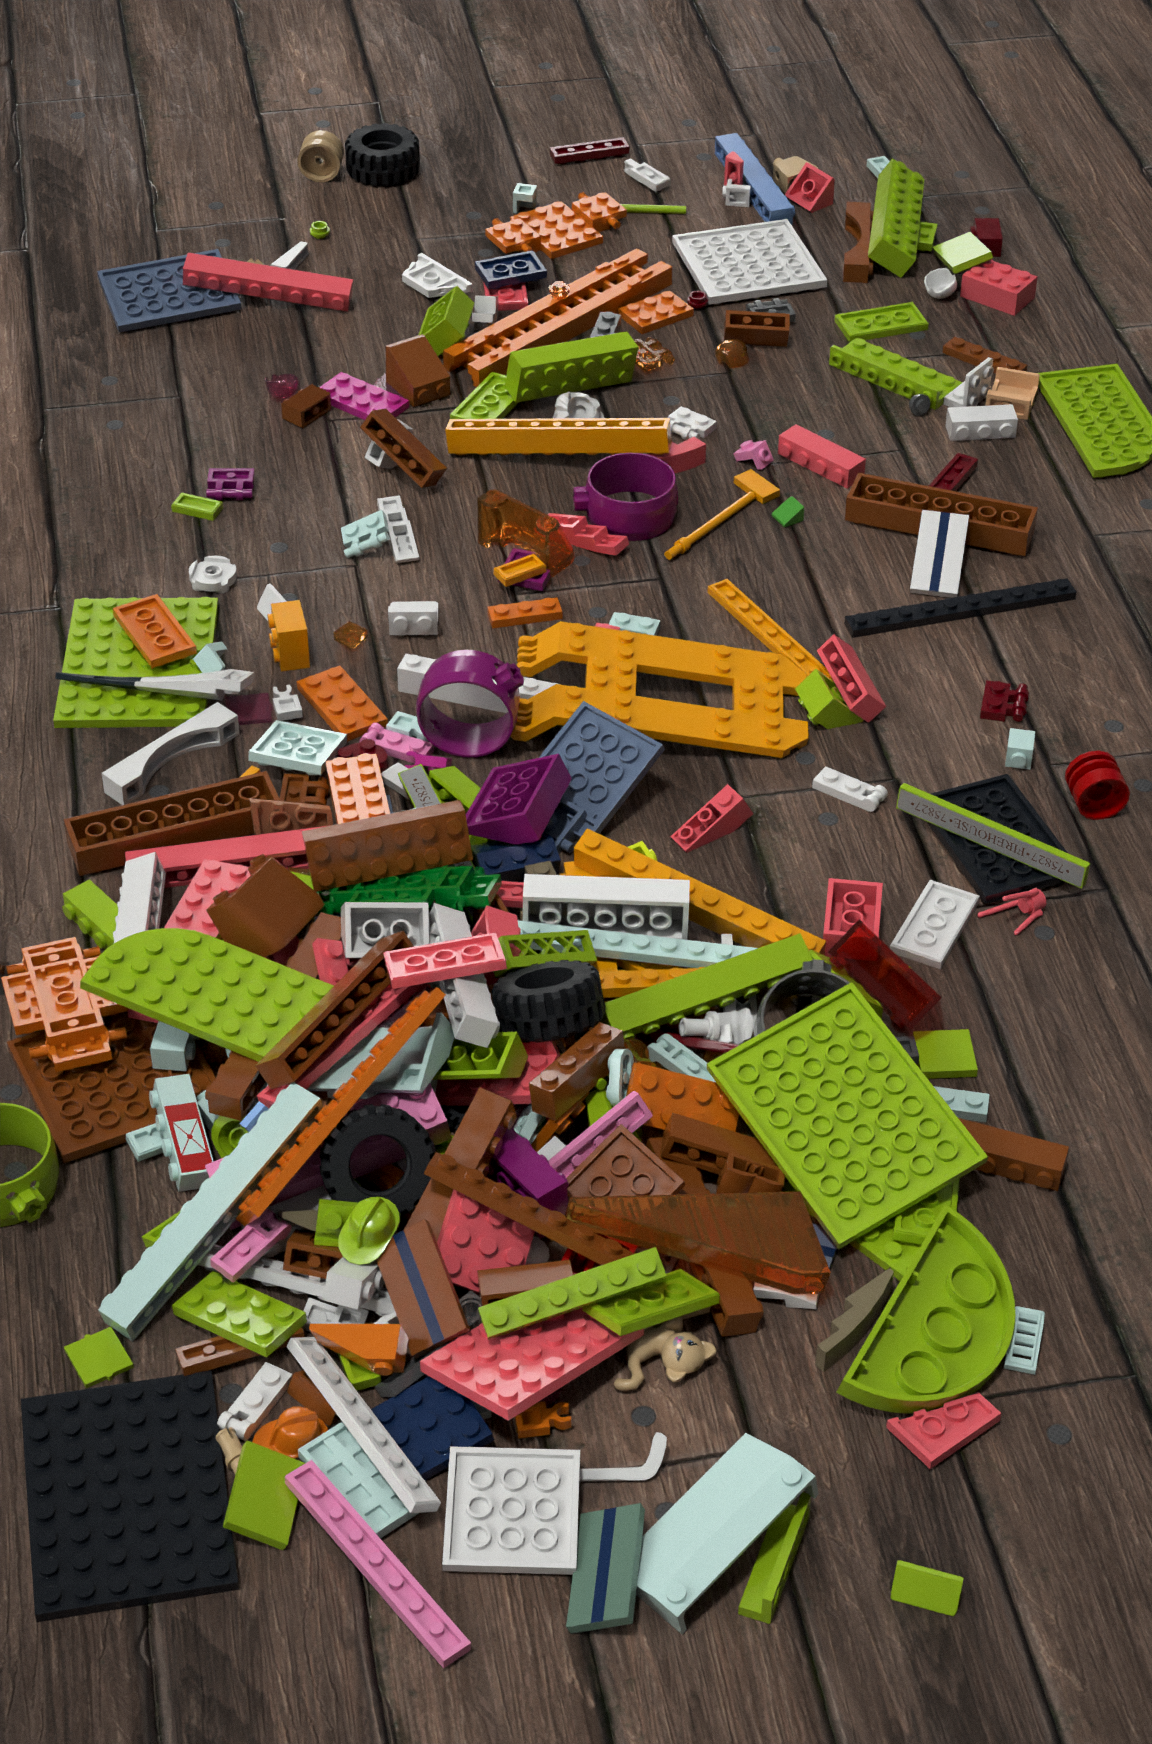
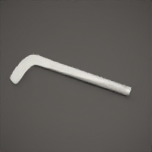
M655 1433L648 1459L643 1466L580 1469L579 1482L642 1481L652 1478L662 1463L667 1437L662 1433Z

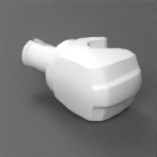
M747 1008L736 1012L717 1013L716 1011H708L704 1019L682 1018L679 1023V1032L681 1036H703L704 1039L741 1045L751 1039L755 1022L750 1010Z

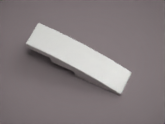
M400 495L378 498V510H383L387 517L389 528L387 533L390 538L388 543L395 562L402 563L419 560L410 520L407 519Z

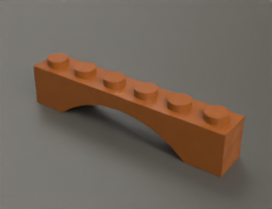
M846 203L845 230L851 233L858 243L844 255L843 282L868 283V275H872L873 260L868 257L874 211H870L871 203Z

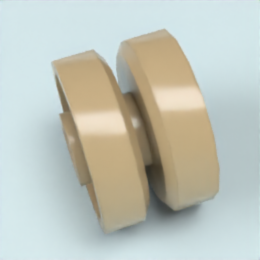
M317 130L308 134L304 138L298 155V167L301 173L315 182L332 180L338 174L344 156V147L340 139L328 131Z

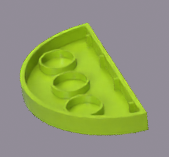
M946 1204L836 1393L870 1408L894 1413L913 1414L922 1409H925L926 1412L942 1408L946 1402L970 1396L977 1392L991 1378L1005 1356L1015 1325V1300L1008 1274L1001 1259L983 1234L971 1222Z

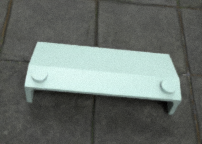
M436 1013L432 1028H418L365 1092L423 1093L449 1057L453 1044L454 1033L452 1026L443 1013ZM376 1027L367 1037L356 1044L348 1054L340 1058L306 1090L335 1092L344 1082L346 1083L351 1077L354 1078L351 1075L352 1071L361 1061H365L372 1055L369 1053L370 1050L380 1039L383 1040L389 1033L387 1031L389 1028Z
M745 1433L642 1536L636 1595L679 1633L683 1634L687 1630L683 1618L685 1612L803 1491L814 1499L819 1495L816 1476L790 1455Z

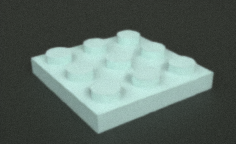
M276 720L250 749L249 761L257 762L263 766H278L284 770L303 771L309 775H321L326 769V761L333 760L338 755V750L346 745L347 734Z

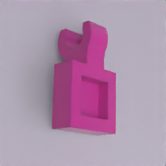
M408 751L406 755L415 758L414 765H405L408 769L422 764L423 766H428V771L451 767L452 758L423 755L416 751Z

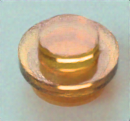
M556 281L549 286L551 297L557 300L565 299L570 292L569 285L563 281Z

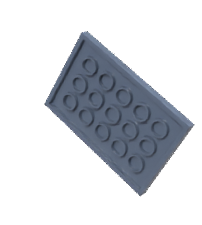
M218 249L194 253L222 258ZM187 255L97 271L98 280L118 332L240 310L241 302L237 293L183 285V267Z

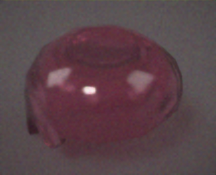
M273 374L270 381L267 377L264 378L268 393L275 398H288L299 388V380L293 374H282L279 376Z

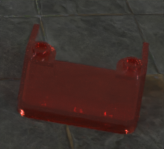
M860 919L828 951L832 955L829 961L840 971L845 967L893 1013L890 1018L901 1029L906 1025L911 1030L942 998L863 924Z

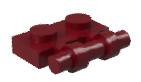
M986 680L980 719L1005 722V716H1011L1017 722L1022 721L1027 711L1025 703L1029 699L1028 686L1021 683L1016 690H1010V683Z

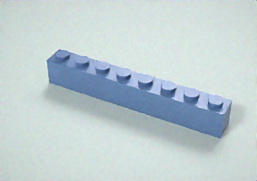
M737 133L715 136V155L724 167L725 156L732 151L744 161L743 185L751 186L750 203L764 222L788 219L792 225L793 217L795 216L794 206L790 204L786 195L781 192L773 178L762 167L758 158L753 155L751 149L745 144V141Z

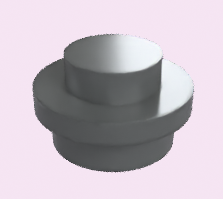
M924 394L914 395L909 402L911 412L916 416L927 413L930 408L929 397Z

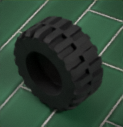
M376 123L371 126L365 125L361 129L357 128L353 133H350L345 141L346 170L355 181L361 182L363 185L369 184L372 187L397 186L399 183L404 184L409 179L414 178L420 169L419 139L413 131L408 130L404 126L400 127L397 124L389 125L388 123Z
M577 960L548 961L516 969L515 972L505 974L504 978H499L492 989L495 1013L500 1022L499 1031L517 1032L523 1043H529L530 1041H535L536 1043L547 1040L555 1041L560 1040V1038L575 1036L577 1033H583L588 1031L590 1027L597 1025L603 1019L606 1010L599 972L590 963H582Z
M370 1104L364 1105V1108L353 1109L347 1112L348 1115L341 1119L324 1139V1146L320 1150V1174L330 1197L333 1200L360 1202L369 1197H382L396 1205L400 1219H402L401 1215L407 1212L409 1214L413 1213L416 1208L415 1206L418 1204L431 1180V1177L425 1175L424 1172L435 1155L436 1149L428 1132L406 1111L400 1108H393L390 1105L381 1104V1106H374ZM374 1135H384L393 1138L402 1146L406 1155L404 1175L397 1184L384 1191H370L361 1187L354 1180L350 1170V1158L355 1147L365 1138Z

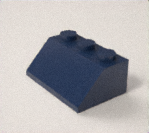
M543 831L538 841L531 844L522 843L516 845L495 840L471 845L473 856L471 861L474 867H478V869L482 867L485 870V875L500 874L501 881L524 882L526 865L551 861L556 875L559 873L561 859L554 839L545 831Z

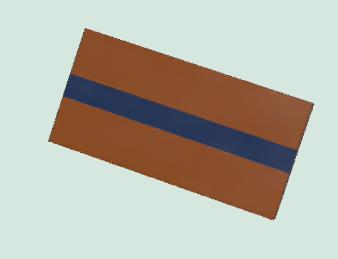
M424 1219L393 1235L386 1249L376 1261L399 1323L409 1337L408 1347L410 1353L414 1358H418L470 1331L429 1221Z

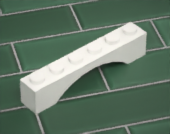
M218 702L102 772L104 793L121 805L131 803L144 794L151 777L170 760L194 750L222 746L240 735L238 715Z

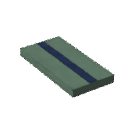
M641 1503L587 1512L580 1515L577 1538V1566L572 1577L566 1628L571 1634L633 1624L645 1509Z

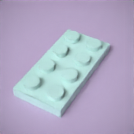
M343 1422L298 1449V1457L301 1461L307 1463L312 1460L379 1538H382L419 1514H411Z

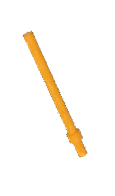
M750 491L690 535L681 537L674 543L673 547L664 553L665 557L671 560L679 553L683 554L689 550L694 542L756 498L755 493Z

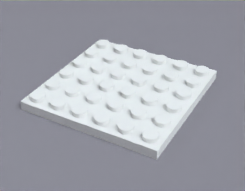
M788 219L672 235L673 245L699 289L706 293L708 304L718 305L729 301L738 302L743 299H758L763 296H778L783 293H798L799 291L817 290L827 287V278Z

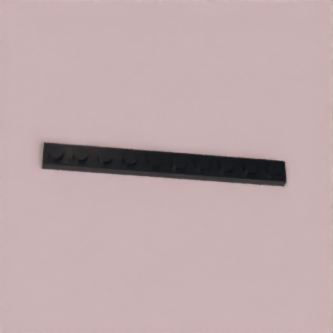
M1068 578L914 605L880 609L873 612L857 613L845 616L844 624L851 637L856 638L1076 600L1077 592Z

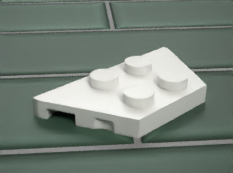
M420 253L418 261L412 262L409 268L402 274V282L428 298L444 296L456 286L464 293L473 291L472 283L423 253Z

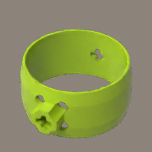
M0 1103V1145L27 1147L43 1156L39 1163L23 1176L0 1184V1227H4L25 1220L31 1223L40 1218L42 1211L47 1208V1204L56 1191L59 1163L54 1138L46 1122L36 1112L24 1106ZM36 1181L35 1185L30 1187L31 1183ZM11 1192H15L11 1198H6Z

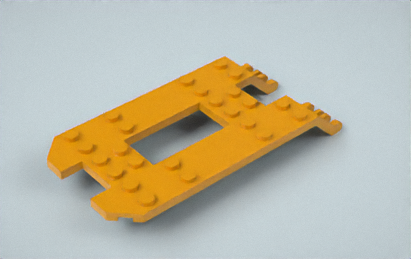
M562 621L533 637L523 635L518 639L517 666L520 668L522 676L532 677L560 661L586 664L585 688L555 684L529 699L520 698L517 722L510 735L514 740L526 742L556 725L564 726L580 704L585 701L646 736L657 740L779 758L789 755L790 750L796 747L800 749L807 745L809 738L808 721L783 717V694L799 696L795 688L807 677V674L781 654ZM636 672L732 686V710L636 696Z

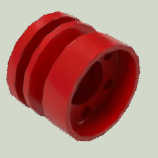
M1100 750L1089 751L1079 755L1070 762L1065 771V780L1081 815L1088 819L1101 820L1116 815L1125 807L1129 801L1130 791L1115 758L1111 754Z

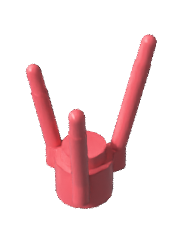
M1037 888L1003 896L1002 900L1011 902L979 912L977 916L981 918L1018 906L1023 913L1031 914L1014 931V935H1018L1036 918L1043 915L1041 909L1046 907V897Z

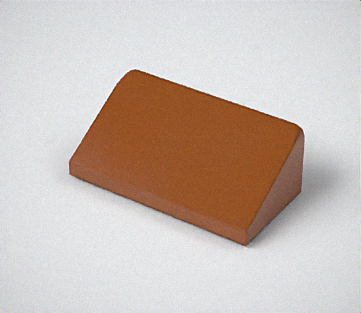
M302 1370L293 1373L287 1389L288 1394L305 1408L315 1411L318 1418L323 1420L326 1425L331 1426L340 1420L306 1372Z

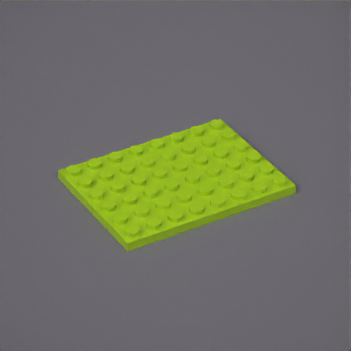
M143 598L75 599L62 673L110 677H161L202 673L193 658L206 644L215 642L219 607L218 598H161L196 645L197 654L155 668L150 667L113 616L114 607ZM60 680L53 719L54 728L178 727L207 709L208 699Z
M853 982L707 1063L708 1072L838 1249L968 1174L988 1160L987 1154Z

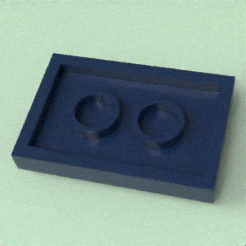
M533 250L475 261V270L488 289H498L502 286L518 285L522 282L538 281L539 279L547 278V270Z

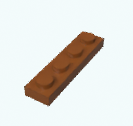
M953 337L943 345L944 354L974 366H978L988 357L993 358L992 367L995 374L998 367L1027 372L1028 365L1016 359L1003 356L998 352L985 349L980 345L967 342L962 338Z
M302 1327L290 1338L305 1337ZM221 1336L175 1349L176 1357L184 1376L260 1356V1354ZM290 1338L287 1339L276 1350L287 1347Z

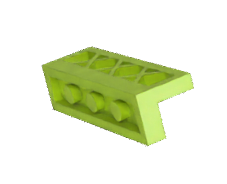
M588 930L506 935L499 937L498 940L506 959L507 969L493 972L495 978H502L509 972H515L516 969L526 968L536 963L577 960L582 963L593 964L597 961ZM575 939H581L584 951H580L573 945ZM554 940L564 947L562 953H559L551 946ZM532 942H535L543 949L541 954L538 955L530 948ZM509 943H513L521 950L519 956L512 955Z
M802 1492L797 1506L790 1504L768 1527L739 1604V1615L771 1624L809 1520L811 1496L808 1493Z

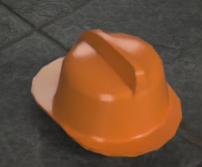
M296 1406L286 1409L278 1419L263 1425L255 1433L252 1442L296 1459L299 1458V1448L328 1431V1428L323 1420L318 1418L315 1411Z

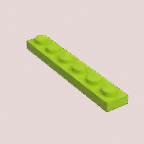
M654 1247L478 1307V1313L489 1340L664 1280L667 1275L657 1248Z

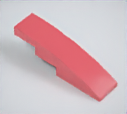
M549 513L537 523L538 529L576 547L597 553L616 556L629 545L627 536L608 534L607 526L588 525L586 516Z

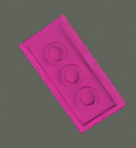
M340 372L319 387L330 392L331 406L363 420H366L372 410L386 408L396 418L409 408V400L343 372Z

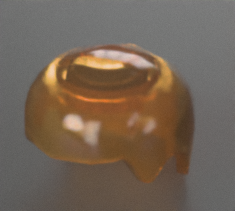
M738 339L722 341L715 350V356L719 364H722V361H724L729 368L741 367L749 361L748 349Z

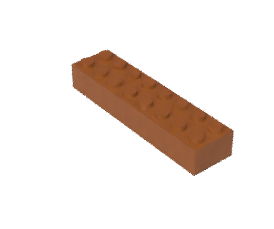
M858 473L846 498L845 520L856 524H866L877 528H886L901 533L918 535L922 510L969 515L965 545L1025 556L1035 531L1038 507Z
M267 771L63 820L68 847L79 876L125 865V852L229 839L254 834L249 798L280 801Z

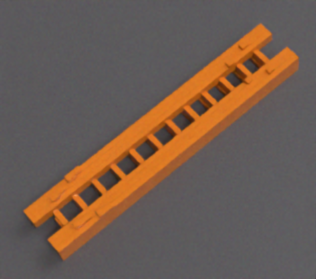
M636 248L610 263L605 262L595 267V271L443 350V365L448 372L460 366L466 367L468 374L472 375L473 386L475 387L491 372L506 375L510 352L567 342L594 327L600 312L618 314V308L644 300L672 285V266L660 261L644 270L642 266L648 263V254Z

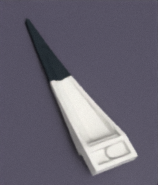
M227 669L207 673L161 677H110L56 672L55 679L222 701L225 693L238 694L254 682V672Z

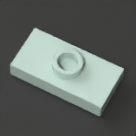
M156 1123L126 1133V1141L138 1162L163 1153L162 1139H164L162 1132L157 1131Z

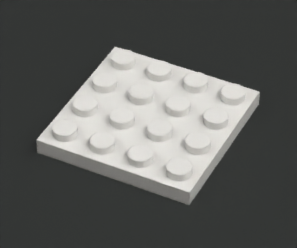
M450 1446L442 1562L443 1571L573 1575L577 1566L580 1450Z

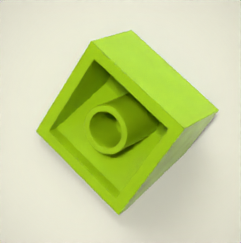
M817 669L795 688L800 697L798 699L799 703L809 712L807 717L815 725L821 724L827 729H832L863 721L862 718L850 711L834 681Z

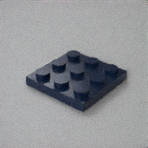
M429 1376L371 1409L424 1480L449 1467L450 1446L484 1447L494 1441L492 1432L472 1401Z

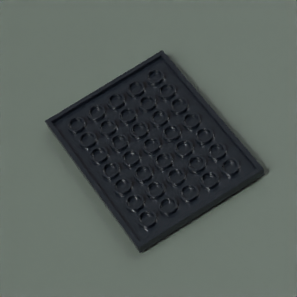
M211 1370L187 1376L182 1374L21 1399L36 1622L239 1590L232 1531L223 1528L228 1507L222 1450L216 1440L219 1426L217 1424L218 1418Z

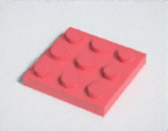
M453 1189L437 1244L453 1285L479 1294L477 1271L525 1265L535 1231Z

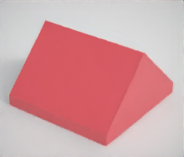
M806 162L785 195L788 199L813 213L833 204L835 179Z

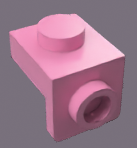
M766 440L758 442L746 441L740 445L741 448L733 453L736 461L753 459L757 470H762L773 461Z

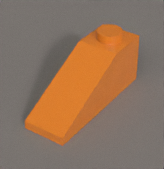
M310 1324L309 1330L319 1344L362 1367L384 1376L392 1375L393 1373H404L409 1337L401 1324Z

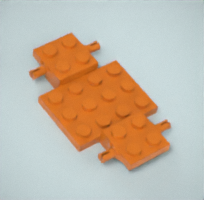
M582 192L578 195L579 201L572 202V210L562 201H557L544 207H537L534 210L520 212L517 215L511 216L510 222L503 223L499 218H496L492 221L493 227L485 229V236L505 254L514 251L522 253L541 250L550 259H554L602 244L603 236L599 232L610 229V225L614 229H619L621 223L618 219L627 217V209L606 192L598 193L592 197Z
M76 937L21 948L23 955L22 963L6 966L8 976L1 977L15 1034L21 1035L39 1030L45 1031V1045L28 1048L31 1060L48 1056L53 1062L55 1072L72 1070L77 1067L112 1060L111 1042L127 1039L126 1029L123 1027L108 1031L102 1017L128 1011V1008L80 989L81 979L101 954L99 946L83 950L77 943Z

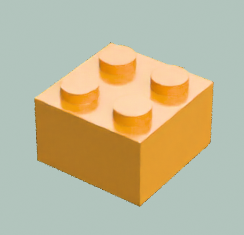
M300 600L272 603L271 614H267L269 629L272 628L271 633H269V641L273 650L274 662H279L281 672L310 668L307 626Z

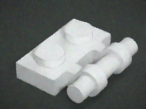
M682 406L668 416L670 418L671 434L681 435V438L684 440L692 437L700 439V437L705 438L717 429V421Z

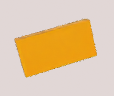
M752 469L734 476L733 483L746 493L754 492L756 495L755 499L762 504L780 496L779 488Z
M535 554L494 568V576L505 587L546 573V565Z

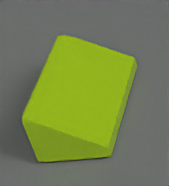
M898 1560L890 1597L894 1601L955 1616L961 1598L964 1578Z

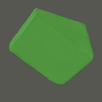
M791 496L772 512V517L783 527L796 524L804 520V506Z

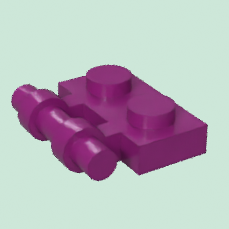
M209 468L206 497L215 498L216 500H223V498H236V500L253 498L254 468Z

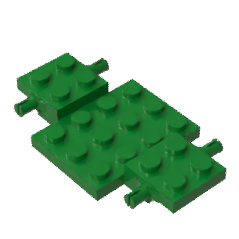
M455 864L317 891L325 904L318 911L317 916L321 912L330 915L341 913V907L345 902L428 903L429 909L435 899L436 904L462 912L465 907H472L477 910L484 909L486 906H490L502 885L501 875H485V870L482 867L473 869V866L455 867Z

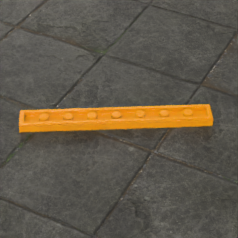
M725 579L708 586L707 593L773 653L786 657L804 671L807 677L817 669L832 679L823 664L731 581Z

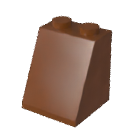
M423 334L386 345V384L402 398L409 400L410 405L416 407L450 395V375Z

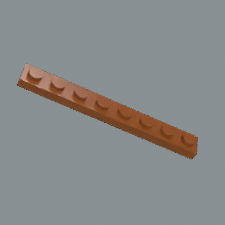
M436 1152L424 1172L425 1175L600 1265L636 1254L623 1248L617 1241L606 1239L594 1233L590 1227L578 1225L570 1221L561 1212L551 1211L539 1205L535 1199L527 1196L524 1197L512 1191L508 1185L494 1182L485 1177L479 1170L467 1168L457 1163L449 1155Z

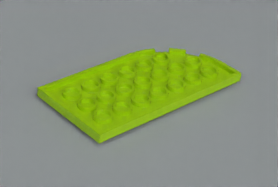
M1118 364L1038 373L1040 375L1039 389L1093 478L1118 474L1125 475L1128 472L1139 469L1152 460V416Z
M179 928L146 930L117 941L100 954L80 981V989L258 1062L334 987L329 983L195 930Z

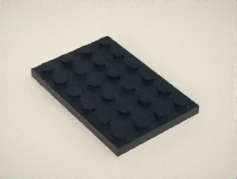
M1008 774L931 793V795L1068 853ZM927 822L985 904L1002 900L1003 896L1030 891L1034 888L1042 889L1065 882Z

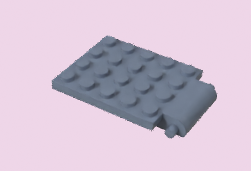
M585 701L580 704L540 755V757L560 754L572 777L544 830L554 839L558 854L563 850L571 853L575 847L574 840H579L587 828L600 834L665 750L663 744Z

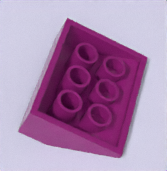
M560 754L492 768L466 813L469 835L516 845L522 843L531 844L538 841L572 780Z

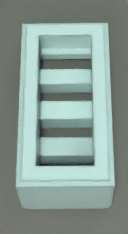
M1019 1306L1015 1307L1014 1331L1006 1352L1004 1369L1035 1375L1045 1312ZM1016 1332H1022V1333L1032 1334V1335H1035V1336L1026 1335V1334H1021V1333H1016ZM1015 1343H1016V1344H1021V1345H1026V1346H1031V1347H1033V1348L1025 1347V1346H1020V1345H1015ZM1018 1354L1031 1357V1360L1013 1357L1012 1355Z

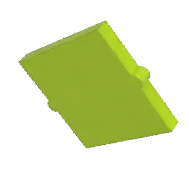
M112 1327L92 1335L86 1334L83 1339L64 1346L65 1353L86 1389L105 1380L111 1381L114 1376L134 1368L131 1359Z

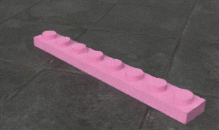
M312 1460L285 1476L287 1487L443 1669L471 1650V1642Z

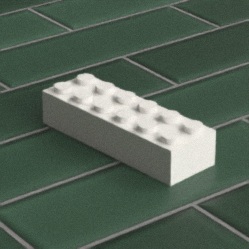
M524 874L523 921L687 940L690 880Z

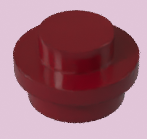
M702 291L691 292L687 298L688 305L694 309H702L708 304L706 293Z

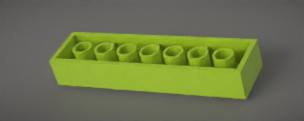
M892 158L878 175L868 257L902 278L916 261L924 178L918 172L908 169L903 162Z

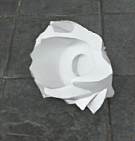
M569 391L561 394L556 400L553 419L604 418L603 413L600 411L598 400L589 397L587 394Z

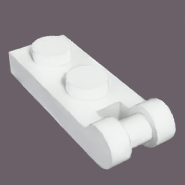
M826 766L813 779L812 788L869 812H873L879 806V802H882L888 795L887 789L882 785L874 787Z
M265 1362L229 1410L224 1411L220 1415L217 1422L219 1429L227 1428L228 1430L229 1427L235 1429L239 1439L248 1440L287 1391L293 1374Z

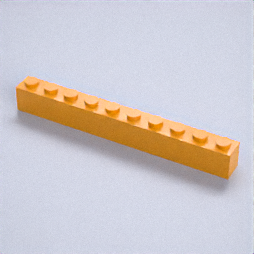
M670 418L450 419L445 429L448 454L465 455L467 453H477L478 455H487L489 453H499L500 455H509L511 453H521L522 455H530L532 453H543L544 455H552L554 453H565L566 455H574L576 453H587L589 455H596L598 453H609L611 455L620 453H654L662 455L669 453L672 444Z
M588 828L574 847V865L598 877L690 880L688 920L720 935L732 934V940L745 947L760 948L801 933L808 950L812 949L825 955L826 940Z

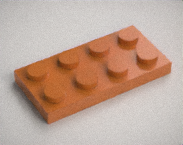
M158 594L113 608V616L151 668L163 666L164 664L197 654L196 645Z
M340 665L297 681L299 692L334 732L347 734V742L368 733V728L372 723H378L383 728L388 724V718Z
M637 1062L633 1063L626 1096L632 1091L637 1092L653 1115L642 1126L664 1131L672 1113H676L736 1132L739 1113L716 1082Z

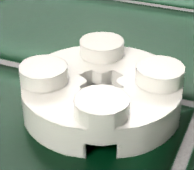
M207 556L200 563L196 560L189 567V578L193 590L216 591L217 593L228 592L229 586L237 578L235 564H230V559L222 556Z

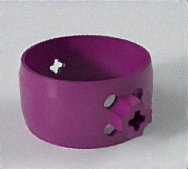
M620 453L605 457L595 463L590 469L586 486L574 487V511H586L591 525L607 526L608 534L627 536L628 541H642L657 537L671 527L675 518L678 505V487L675 473L666 462L647 454ZM620 492H640L655 496L656 498L639 502H626L606 496Z
M476 650L453 651L436 659L430 665L421 681L416 703L417 721L423 735L438 749L461 757L484 756L501 748L509 739L517 722L520 706L519 687L524 684L520 668L514 663L509 664L507 662L505 664L488 653ZM448 684H474L498 696L507 707L508 712L492 722L482 724L464 723L454 720L438 710L432 703L429 694L435 689Z

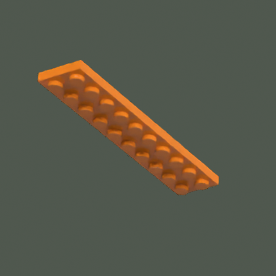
M438 987L430 993L425 990L407 1006L405 1010L408 1012L401 1018H398L387 1030L389 1033L383 1040L380 1039L370 1050L369 1053L372 1055L365 1061H361L352 1071L351 1075L354 1078L351 1077L335 1091L332 1096L336 1100L332 1099L328 1105L325 1104L314 1116L317 1122L314 1121L297 1136L295 1140L299 1144H294L290 1150L287 1149L276 1161L280 1166H276L271 1172H267L257 1185L261 1189H256L238 1206L241 1212L235 1219L243 1226H246L260 1217L445 997V993Z

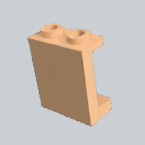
M998 367L991 390L988 389L985 406L1013 404L1017 418L1028 420L1038 393L1040 375L1038 373Z

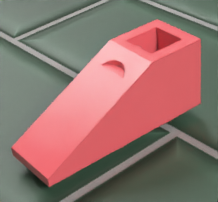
M727 784L670 837L688 853L734 832L753 815V812L745 800Z

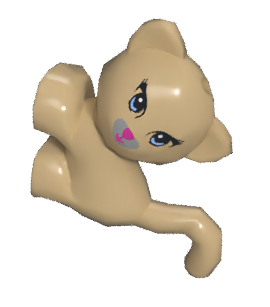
M682 1316L662 1322L657 1327L653 1325L644 1328V1335L626 1347L628 1368L632 1374L631 1379L617 1378L614 1381V1386L617 1390L622 1391L637 1389L645 1379L641 1363L655 1355H661L663 1366L666 1367L667 1377L673 1382H679L686 1374L697 1371L705 1361L715 1356L716 1348L712 1343L700 1341L691 1332H682Z

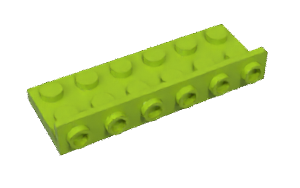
M856 338L843 348L835 345L830 347L829 365L908 399H911L914 395L924 394L929 397L930 408L934 410L944 404V397L963 383L951 376L939 373L935 369L925 367L916 361H911L880 346L868 343L863 339Z

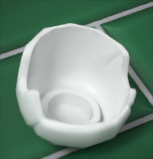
M947 268L933 270L925 276L926 290L934 298L944 299L951 296L957 289L956 277Z

